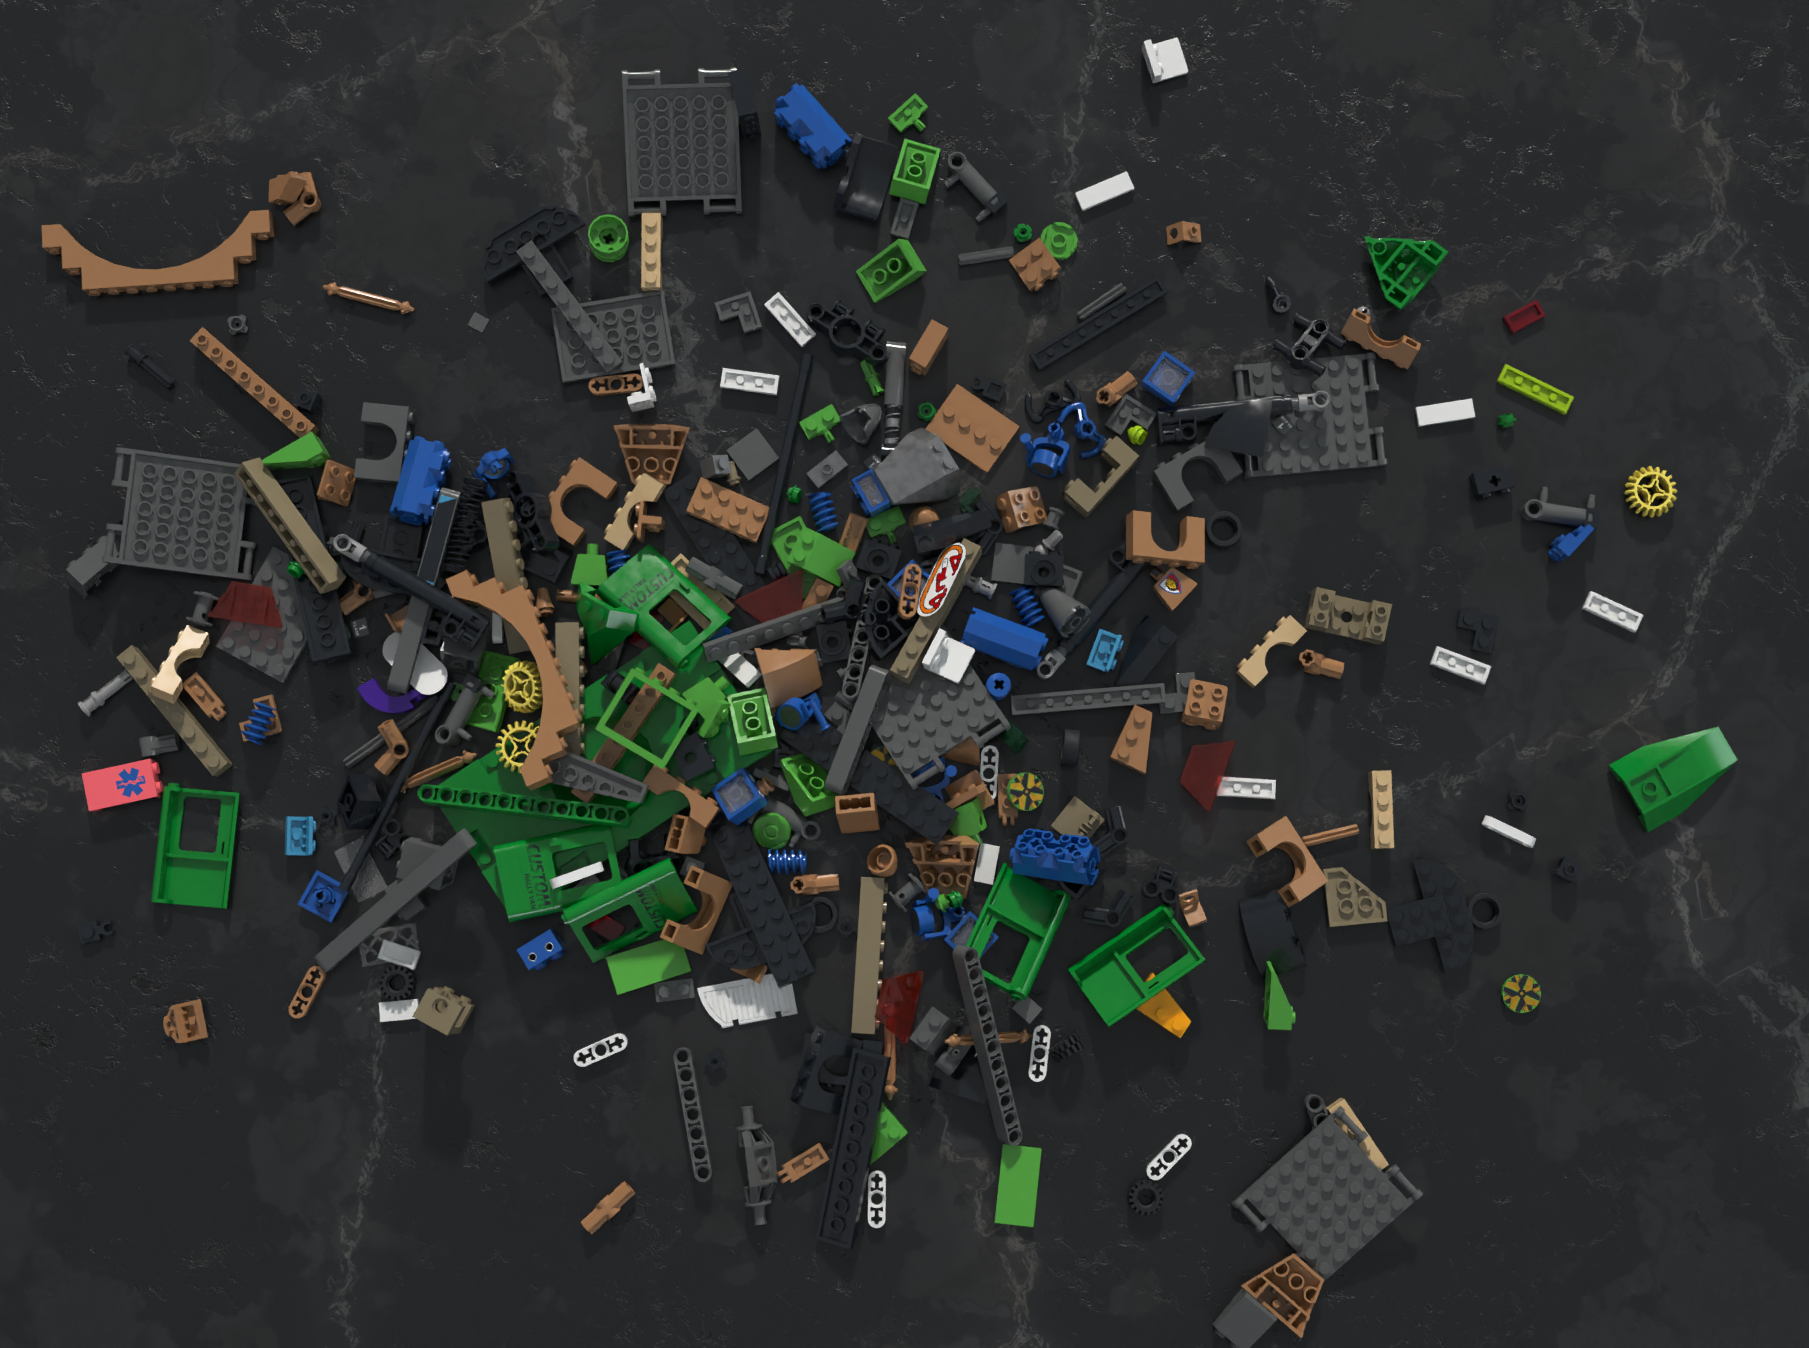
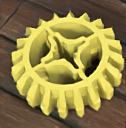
M1652 466L1647 467V470L1642 467L1640 472H1633L1634 476L1628 478L1630 483L1625 484V487L1630 489L1624 492L1625 495L1630 496L1626 499V502H1632L1629 508L1636 507V514L1642 511V517L1647 516V514L1650 518H1653L1655 514L1659 517L1662 515V512L1666 513L1669 511L1668 507L1671 508L1674 505L1671 501H1675L1677 497L1672 494L1677 493V489H1672V486L1676 485V482L1670 483L1669 480L1672 476L1666 477V470L1660 473L1659 467H1656L1654 471ZM1642 478H1651L1648 485H1638ZM1659 482H1660V484L1662 485V487H1663L1664 490H1662V489L1659 488V485H1658ZM1651 488V489H1652L1651 492H1654V494H1653V495H1650V494H1649L1650 492H1648V489ZM1638 494L1642 495L1643 502L1640 500ZM1654 499H1663L1659 506H1650Z
M518 661L509 666V669L505 671L506 676L502 678L504 684L501 685L504 687L502 694L506 695L504 701L509 702L508 707H514V711L522 713L534 712L536 709L542 708V682L537 663Z
M522 721L521 727L519 722H514V729L510 724L507 725L510 731L507 732L503 729L501 732L505 734L504 738L501 736L497 737V739L502 741V744H496V747L502 748V750L496 752L497 755L503 754L499 761H506L504 764L505 768L512 765V772L518 767V773L520 774V768L523 763L514 761L521 755L528 756V752L531 750V743L536 738L539 726H537L533 730L534 723L532 722L527 727L526 721ZM522 731L530 732L528 736L521 740L513 736ZM509 740L514 745V750L511 756L508 755L507 745ZM515 741L522 744L526 742L525 748L528 752L522 750L519 752L520 747Z

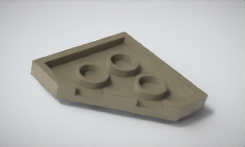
M1343 867L1322 869L1323 874L1328 880L1324 884L1329 927L1388 921L1385 901L1354 878Z

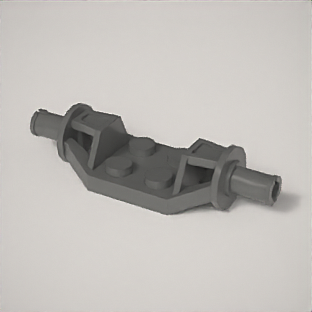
M753 1105L741 1107L743 1124L740 1127H736V1131H738L739 1147H745V1159L748 1170L747 1178L749 1185L744 1186L745 1206L753 1208L754 1225L767 1224L764 1206L772 1203L770 1197L778 1183L774 1142L762 1129L763 1124L754 1122ZM752 1130L755 1132L759 1141H755L751 1132ZM765 1187L761 1199H759L761 1188Z

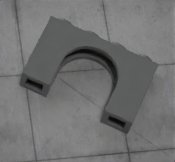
M363 402L361 421L366 425L391 428L396 435L397 443L393 453L385 459L369 460L356 458L354 478L360 481L398 484L407 453L408 442L412 440L410 424L414 422V413L406 406Z
M1205 442L1199 445L1195 443L1187 448L1188 451L1181 454L1179 452L1172 456V461L1165 464V462H1162L1154 467L1156 470L1152 475L1175 513L1189 506L1194 501L1182 481L1183 466L1191 460H1205L1212 464L1225 485L1243 473L1231 451L1204 446Z

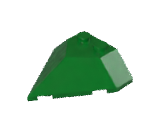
M1364 236L1385 299L1400 310L1415 299L1435 275L1448 254L1446 249L1431 240H1426L1425 242L1414 241V239H1376Z
M580 582L576 596V606L581 625L584 627L585 642L592 667L602 657H605L621 644L627 636L635 632L639 613L626 606L613 608L595 597L596 589L584 582Z

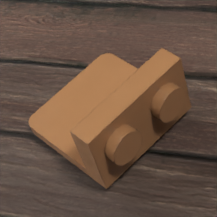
M1037 486L1007 491L995 498L1006 534L1022 527L1043 524V521L1047 519Z
M1192 679L1189 683L1186 706L1181 722H1186L1189 726H1204L1208 730L1219 729L1223 721L1228 688L1224 685Z

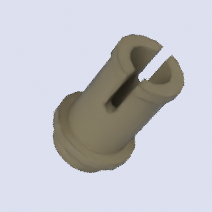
M729 461L731 474L726 475V483L732 487L740 484L741 477H738L735 462Z

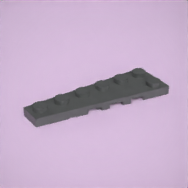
M568 751L567 755L549 762L554 773L551 775L553 781L550 783L640 804L643 803L649 789L647 784Z

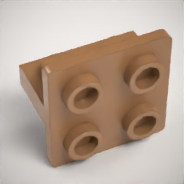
M327 460L318 488L317 499L348 507L356 478H354L355 469L332 460Z
M640 500V505H636L638 524L634 525V535H636L640 543H644L645 528L649 532L659 533L660 530L665 529V521L662 517L647 516L648 506L644 500Z
M977 770L945 787L951 800L946 805L952 809L975 798L979 799L982 810L994 804V800Z

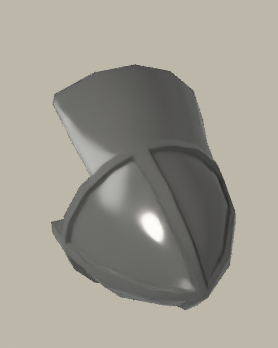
M875 403L863 404L839 415L843 429L855 442L866 445L881 420V406Z

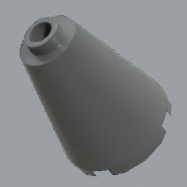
M1052 586L1046 587L1041 591L1040 601L1062 637L1068 638L1070 637L1068 634H1077L1088 623L1089 618L1087 616L1088 613L1091 614V611L1086 605Z

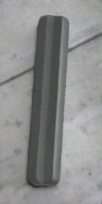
M1012 246L964 253L958 255L960 265H968L1014 257V250Z
M1122 283L1118 284L1077 312V317L1081 322L1088 319L1126 293V287Z

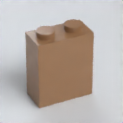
M933 319L930 321L909 357V367H911L910 370L917 375H926L948 338L947 327Z
M874 793L835 797L836 816L842 834L880 830L879 811Z

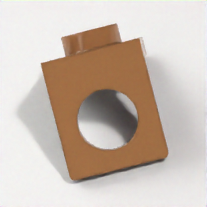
M1181 221L1166 227L1168 245L1181 241L1201 242L1200 224ZM1176 228L1178 234L1177 237L1173 239L1171 234L1173 229Z
M671 597L657 609L673 625L669 630L670 633L688 616Z
M409 604L392 615L385 614L393 630L397 633L402 632Z
M1197 889L1180 894V907L1188 926L1193 927L1207 922L1199 902ZM1188 896H1193L1189 900H1184Z
M762 964L747 970H731L760 984L768 966Z

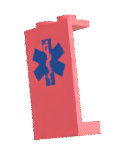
M146 759L82 773L88 810L90 812L102 811L103 808L154 797L162 798L164 788L158 777V774H160L158 762L153 759Z

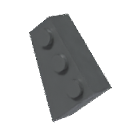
M105 535L97 540L95 546L87 548L77 561L73 560L70 562L66 569L68 583L84 599L89 595L86 591L94 583L98 586L101 582L99 578L107 571L111 572L118 565L102 562V557L105 556L107 536ZM115 538L113 557L119 558L120 542Z

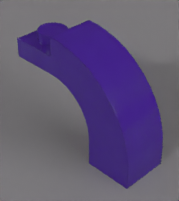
M374 678L357 688L369 705L388 714L409 713L416 708L413 703L414 701L418 703L426 698L425 694L418 692L416 689L403 696H389Z

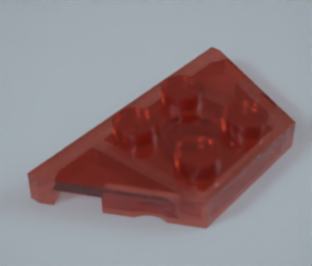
M800 569L736 599L735 603L760 623L802 610L803 570Z
M232 581L227 587L225 594L219 598L217 605L208 613V617L283 628L271 587Z
M1235 741L1194 745L1189 754L1180 783L1209 812L1212 810L1236 744Z
M916 970L912 973L883 979L875 1018L884 1024L886 1029L895 1034L900 1039L899 1041L904 1044H908L925 972L923 970Z

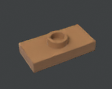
M850 512L839 544L856 553L869 518Z

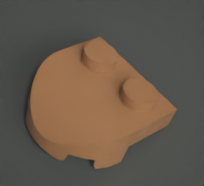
M201 999L175 1004L169 1008L167 1016L164 1017L163 1025L166 1035L168 1037L171 1036L176 1043L190 1042L208 1037Z

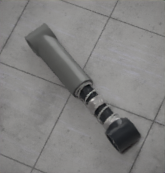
M887 342L884 406L887 407V415L885 416L886 432L884 433L886 439H884V444L881 446V463L899 442L897 440L899 439L897 434L900 425L898 414L900 415L899 408L903 406L906 343Z

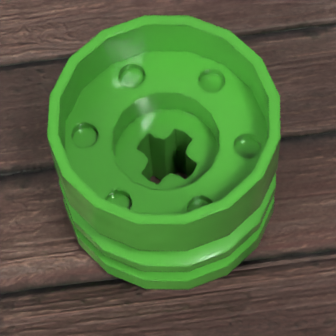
M606 214L593 220L589 226L588 238L591 252L594 256L603 262L610 263L624 257L628 251L629 238L626 224L622 219L615 215Z

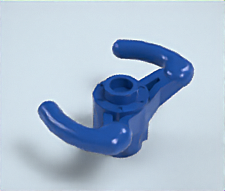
M1082 402L1072 403L1061 411L1057 422L1063 423L1069 413L1077 411L1078 422L1074 426L1075 435L1079 439L1089 438L1097 442V446L1094 449L1081 452L1080 457H1093L1102 451L1101 449L1107 439L1096 431L1093 421L1087 417L1086 406Z

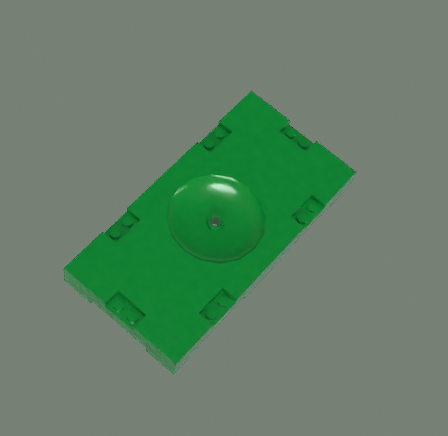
M690 620L671 632L683 645H688L699 635ZM650 646L642 651L640 655L616 670L626 677L631 668L635 670L638 667L647 673L645 676L649 678L655 667L660 663L677 675L670 687L680 692L679 697L684 700L686 698L682 694L707 677L715 683L724 676L730 685L722 691L723 694L727 697V695L737 693L717 661L706 662L702 646L690 656V663L684 669H676L654 647ZM607 675L585 689V696L582 697V704H585V716H582V724H585V735H582V743H585V755H582V757L590 761L595 758L608 738L595 730L596 725L615 695L601 685V682ZM635 677L631 680L640 689L645 684ZM664 695L633 740V743L662 759L678 733L681 721L688 716L691 710ZM620 699L605 726L613 730L629 705ZM730 707L728 709L727 722H721L719 725L720 729L715 736L705 738L708 743L705 746L708 753L712 752L717 761L714 763L715 769L687 782L673 754L665 766L670 770L669 775L673 778L677 775L686 781L684 785L691 789L694 786L702 792L700 796L703 798L712 793L711 789L740 768L743 767L748 770L775 752V749H769L740 756ZM698 712L694 717L699 724L697 729L690 734L685 732L682 739L699 732L705 719ZM541 718L534 722L533 730L540 726ZM518 732L514 737L521 740L528 736L530 732ZM535 738L533 739V742L531 743L530 748L533 747L534 742H535ZM509 740L507 745L508 755L511 756L514 750V745ZM515 741L520 747L519 752H521V750L528 752L525 748L526 742L522 744ZM496 748L438 785L584 802L571 793L574 788L548 783L537 789L530 790L526 786L522 774L518 773V767L512 772V765L505 768L504 764L506 761H499L503 754L497 755L496 752L502 750V748ZM627 749L614 768V771L643 782L654 764ZM694 753L686 755V762L693 763L695 761L696 755ZM521 755L514 762L524 763L527 755ZM649 789L642 804L597 794L591 802L624 807L631 816V821L626 827L610 826L616 856L629 848V839L637 838L642 840L672 820L673 814L679 815L690 807L688 798L679 791H667L658 796ZM445 794L443 801H449L452 794ZM465 796L462 803L470 802L471 796ZM484 798L481 802L482 805H488L490 798ZM510 800L502 801L501 807H508ZM523 802L520 805V810H526L529 807V803ZM541 805L539 812L547 811L548 805ZM440 807L456 833L465 828L477 842V845L469 852L504 907L505 902L493 846L593 825ZM561 807L558 814H565L568 807ZM580 809L578 816H585L587 809ZM600 811L597 814V818L603 819L606 816V811ZM618 814L616 820L623 821L626 814ZM604 842L558 851L552 854L556 877L600 861L602 864L609 861ZM577 881L568 883L558 888L560 890H565Z

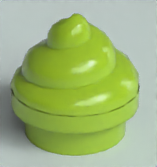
M1135 426L1127 429L1131 443L1141 445L1145 441L1147 431L1143 427Z

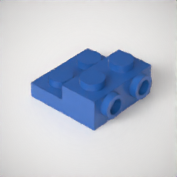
M1588 524L1584 527L1576 528L1572 533H1568L1565 536L1563 534L1550 544L1552 548L1548 551L1549 557L1559 562L1566 559L1587 538L1594 528Z

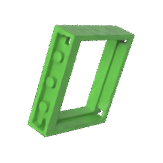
M636 667L634 670L631 668L596 725L595 730L659 768L664 769L700 708L696 707L697 702L687 697L684 700L679 697L680 692L672 687L669 690L662 686L664 683L653 677L651 680L646 677L647 673L642 669ZM633 677L691 710L662 759L605 726Z

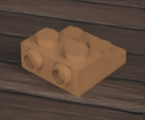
M1040 238L1009 260L1030 291L1041 289L1045 285L1044 282L1046 280L1056 278L1062 269Z

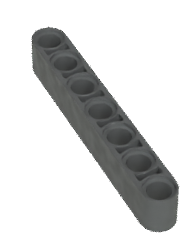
M877 574L870 575L866 580L861 601L862 611L857 619L842 686V693L850 704L856 703L868 672L873 649L868 639L864 642H861L860 639L867 636L864 621L869 597L875 589L872 586L882 581V578ZM864 654V657L862 659H856L858 655ZM860 672V675L858 677H852L854 673ZM856 690V693L854 695H848L850 691Z
M871 665L868 669L825 781V790L841 796L846 794L891 677L889 670L875 665Z
M681 1047L674 1053V1063L693 1171L698 1181L706 1182L712 1177L713 1167L694 1060L691 1050ZM680 1051L687 1052V1061L682 1062L679 1060L678 1053ZM684 1070H688L692 1074L689 1081H685L681 1077ZM691 1089L694 1091L695 1098L693 1100L686 1099V1090ZM690 1109L698 1111L697 1119L694 1120L688 1116ZM695 1128L700 1129L702 1132V1136L699 1139H695L692 1136V1130ZM697 1148L705 1150L704 1158H698L695 1155ZM701 1167L708 1169V1177L703 1178L699 1175L698 1171Z

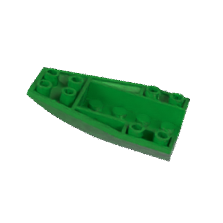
M1715 727L1640 747L1608 766L1618 782L1622 781L1641 813L1638 815V818L1648 833L1682 814L1737 761V758L1720 728Z

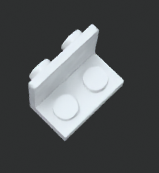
M1178 38L1152 44L1151 39L1143 42L1142 52L1152 83L1188 73Z
M643 363L639 365L646 393L634 392L631 396L627 397L632 412L653 408V402L657 401L653 386L649 384L653 383L649 368H645Z
M939 628L922 664L924 669L959 684L975 653V649L949 638L947 632Z

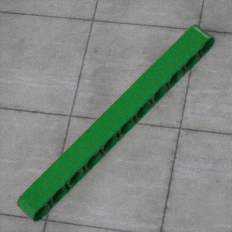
M429 784L421 786L418 790L419 799L429 806L620 828L628 826L631 821V816L627 809L621 806ZM426 792H433L431 798L424 799V794ZM445 794H452L449 801H443ZM470 795V802L462 803L463 798ZM484 798H490V803L486 806H483L481 803ZM510 800L508 807H501L502 801ZM523 802L529 803V807L526 810H520V805ZM541 805H548L547 811L539 812ZM561 807H568L565 814H558ZM580 809H587V813L583 817L578 816V811ZM600 811H606V816L603 819L597 818V814ZM625 813V819L617 821L616 817L618 814Z

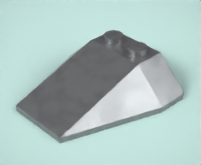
M923 428L907 434L873 471L892 505L945 501L960 493L959 468L940 436Z

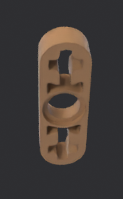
M639 374L595 377L589 382V389L596 396L634 393L644 388L643 379ZM635 378L640 382L636 388L633 384H628V389H625L624 379H627V383L633 382ZM614 380H620L622 386L620 389L614 390L611 387V383ZM605 381H608V391H606V387H600L599 391L593 388L596 382H599L600 385H606Z
M916 564L908 565L903 571L898 615L905 620L911 619L917 610L922 571ZM912 569L917 575L913 577L912 582H909L911 574L908 572ZM905 588H913L915 591L914 596H907ZM907 601H911L908 608L912 611L905 614V610L902 609L906 607Z
M313 966L307 971L289 1006V1014L293 1018H303L306 1016L326 978V974L319 966ZM319 970L321 978H316L314 981L317 986L315 987L313 984L307 983L308 980L312 981L314 978L312 972ZM306 986L310 987L313 991L312 996L309 998L304 997L302 994ZM298 998L308 1001L307 1004L303 1003L301 1006L303 1012L296 1015L294 1006H299L301 1001H298Z

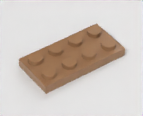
M701 477L685 513L756 543L766 521L769 507Z

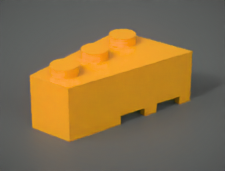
M1150 973L1145 982L1154 978V973ZM1166 989L1137 1008L1138 1011L1178 1038L1182 1037L1191 1023Z

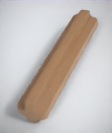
M1357 824L1304 836L1302 841L1306 847L1359 834V828Z

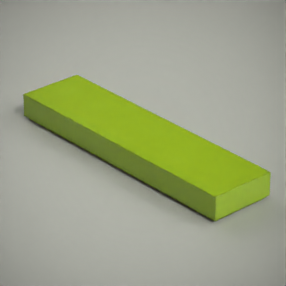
M1507 364L1504 365L1496 381L1563 415L1567 413L1574 399L1573 396Z

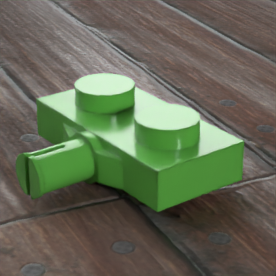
M915 93L888 117V121L900 134L913 124L922 132L926 126L919 118L928 109V106Z
M831 404L800 421L799 425L808 440L818 435H824L829 444L835 440L830 430L833 426L840 423V419Z
M896 506L869 518L866 528L870 537L876 538L887 535L890 544L898 542L894 531L906 525V521L899 506Z
M716 700L698 734L703 738L715 736L720 729L719 725L721 722H727L728 709L731 704L726 700Z

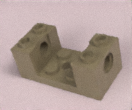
M1117 436L1113 440L1109 438L1101 449L1103 451L1101 457L1113 467L1107 474V481L1105 483L1101 481L1093 492L1077 478L1075 482L1071 480L1064 488L1063 492L1065 494L1063 499L1085 518L1124 477L1139 458V455Z
M1319 587L1312 591L1304 628L1377 645L1384 642L1392 604L1376 600L1368 603L1335 595L1336 591ZM1344 612L1351 615V621L1348 623L1343 622L1341 619V615Z
M444 986V988H428L412 1017L445 1035L458 1034L461 1032L475 1005L471 1004L472 1000L466 996H456L454 994L455 991L447 986Z

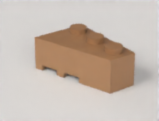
M1137 705L1133 706L1109 759L1143 775L1146 773L1152 712Z

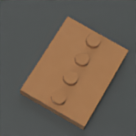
M957 384L925 430L940 436L947 447L987 474L1020 426Z

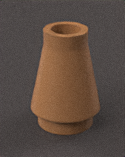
M548 588L537 589L536 606L541 613V617L552 616L555 610Z

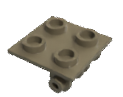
M1074 796L1051 827L1062 835H1077L1090 839L1105 819Z

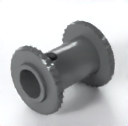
M194 591L193 594L199 597L193 617H186V620L200 626L212 627L213 624L208 622L214 600L220 601V598L210 593Z
M911 873L908 874L911 880L895 895L891 891L888 892L894 903L900 909H903L904 912L908 911L904 906L921 891L927 894L925 886Z

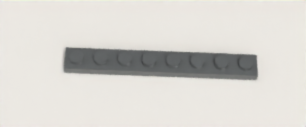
M532 240L517 250V254L607 374L623 363Z
M845 595L702 644L705 660L707 663L815 627L816 625L824 624L826 622L823 621L821 616V605L842 601Z
M1164 683L1011 696L1012 716L1166 703Z

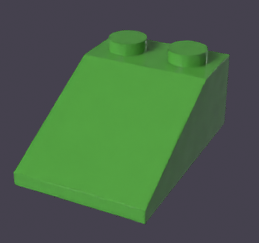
M904 139L889 194L925 204L941 149Z
M904 239L896 240L856 271L874 303L907 286L927 272L910 242Z
M310 432L261 461L271 470L322 467L331 457L320 438L313 432Z
M803 526L787 559V563L840 588L842 580L836 569L845 560H853L856 553L824 535Z
M765 687L727 695L728 703L731 704L730 712L740 756L778 748Z
M802 753L780 760L794 802L805 817L836 807L835 797L841 795L824 789L828 776L826 769Z
M1267 961L1264 1021L1268 1029L1292 1030V1024H1295L1296 1019L1293 1006H1290L1271 962Z
M883 1102L870 1165L908 1133Z

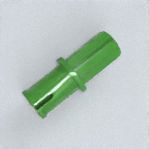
M862 360L860 365L866 377L865 381L868 382L873 393L872 395L878 396L880 393H884L878 378L879 374L876 373L872 365Z

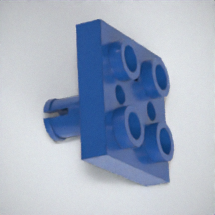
M316 870L298 905L333 923L350 892L340 889L339 885L341 883Z

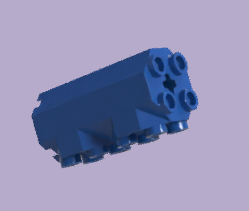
M794 84L789 89L788 94L780 96L774 102L776 104L774 108L776 123L781 128L783 126L788 131L787 135L792 141L798 140L800 150L805 155H810L813 159L811 161L817 169L821 167L825 169L827 164L829 166L833 165L846 154V146L851 147V138L803 85Z
M415 436L414 440H410L390 509L392 517L395 518L398 515L400 516V521L421 526L423 522H425V525H429L432 522L440 494V487L444 488L446 483L445 471L449 470L451 465L450 453L448 449L444 448V443L440 441H426L425 438Z
M973 607L960 643L974 648L976 653L988 655L1005 661L1006 664L1032 671L1033 668L1036 670L1041 660V656H1038L1039 651H1044L1048 638H1045L1046 634Z
M1027 829L1023 832V835H1018L1016 844L1010 851V859L1013 860L1014 874L1093 885L1099 869H1095L1096 863L1100 864V853L1098 847L1091 845L1088 837L1064 834L1056 841L1050 831Z

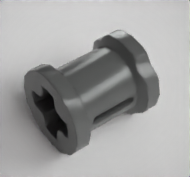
M1049 507L1048 510L1050 512L1042 525L1051 530H1058V524L1061 517L1065 515V512Z

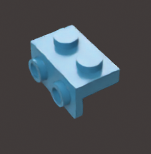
M1099 629L1086 665L1106 673L1109 672V669L1113 670L1117 661L1114 658L1116 651L1120 652L1124 642L1120 640L1122 635H1116Z
M312 816L286 817L285 855L310 856L315 851L313 832L316 830V822L313 821Z

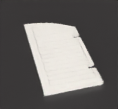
M773 974L764 975L760 984L747 978L697 988L703 1006L722 1028L732 1027L733 1020L738 1019L739 1025L776 1018L775 1012L781 1011L782 1017L798 1014L793 985L790 984L779 989Z

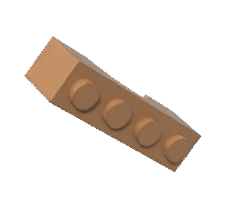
M1354 308L1341 334L1349 341H1356L1364 349H1371L1381 358L1393 361L1396 366L1408 369L1421 344L1405 335L1394 341L1380 339L1372 331L1371 317Z
M654 765L642 783L649 785V790L658 796L667 791L683 793L690 802L691 811L689 817L705 828H708L720 810L717 807L718 802L710 797L706 800L700 796L702 794L700 790L694 786L691 789L684 785L686 781L677 775L675 778L669 775V769L666 767L661 769Z

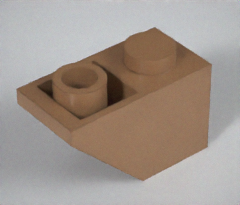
M290 171L286 175H277L276 178L270 179L268 202L283 206L295 203L307 181V177L299 175L298 172Z

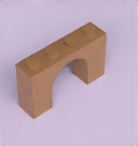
M580 457L577 461L574 460L570 464L568 474L561 477L557 490L555 492L552 491L548 496L552 507L550 521L557 535L575 548L586 531L565 516L563 501L566 495L575 488L584 487L591 489L609 501L619 486L616 481Z
M1133 510L1126 515V560H1133V563L1137 564L1151 562V565L1168 564L1169 567H1179L1181 565L1186 566L1187 569H1197L1198 566L1205 563V518L1186 516L1180 521L1178 548L1176 551H1165L1158 547L1152 538L1151 512Z
M1287 816L1274 822L1246 841L1256 858L1272 848L1282 849L1291 857L1295 867L1294 878L1290 883L1278 890L1288 907L1298 903L1328 882Z
M691 865L684 884L700 891L702 895L701 910L698 916L686 925H681L667 919L660 938L702 955L732 888V883Z

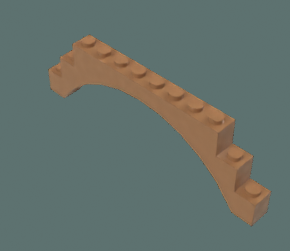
M269 210L250 211L237 230L228 239L201 258L180 266L163 269H134L113 264L95 256L81 246L61 224L42 225V248L49 252V254L55 255L61 254L62 251V269L69 273V275H80L82 273V290L90 296H100V293L118 295L119 292L124 291L135 294L139 290H145L146 292H157V289L175 291L176 288L182 287L186 290H192L197 286H202L203 288H214V285L232 287L233 284H239L238 261L239 263L247 264L256 260L255 238L258 240H268V237H274L273 214Z
M465 570L446 579L452 597L463 603L483 607L504 618L526 640L536 659L542 682L543 706L541 722L534 745L520 768L526 786L530 790H534L553 781L551 775L554 773L549 762L568 754L566 750L568 744L563 735L581 728L580 721L583 719L578 709L575 710L573 705L576 702L572 692L567 690L568 681L565 675H561L559 670L562 668L561 663L553 655L555 648L551 640H547L546 634H548L545 624H541L539 620L541 613L538 607L533 605L532 600H534V596L531 590H527L521 585L506 591L503 582H499L495 577L479 584L474 574L471 575Z

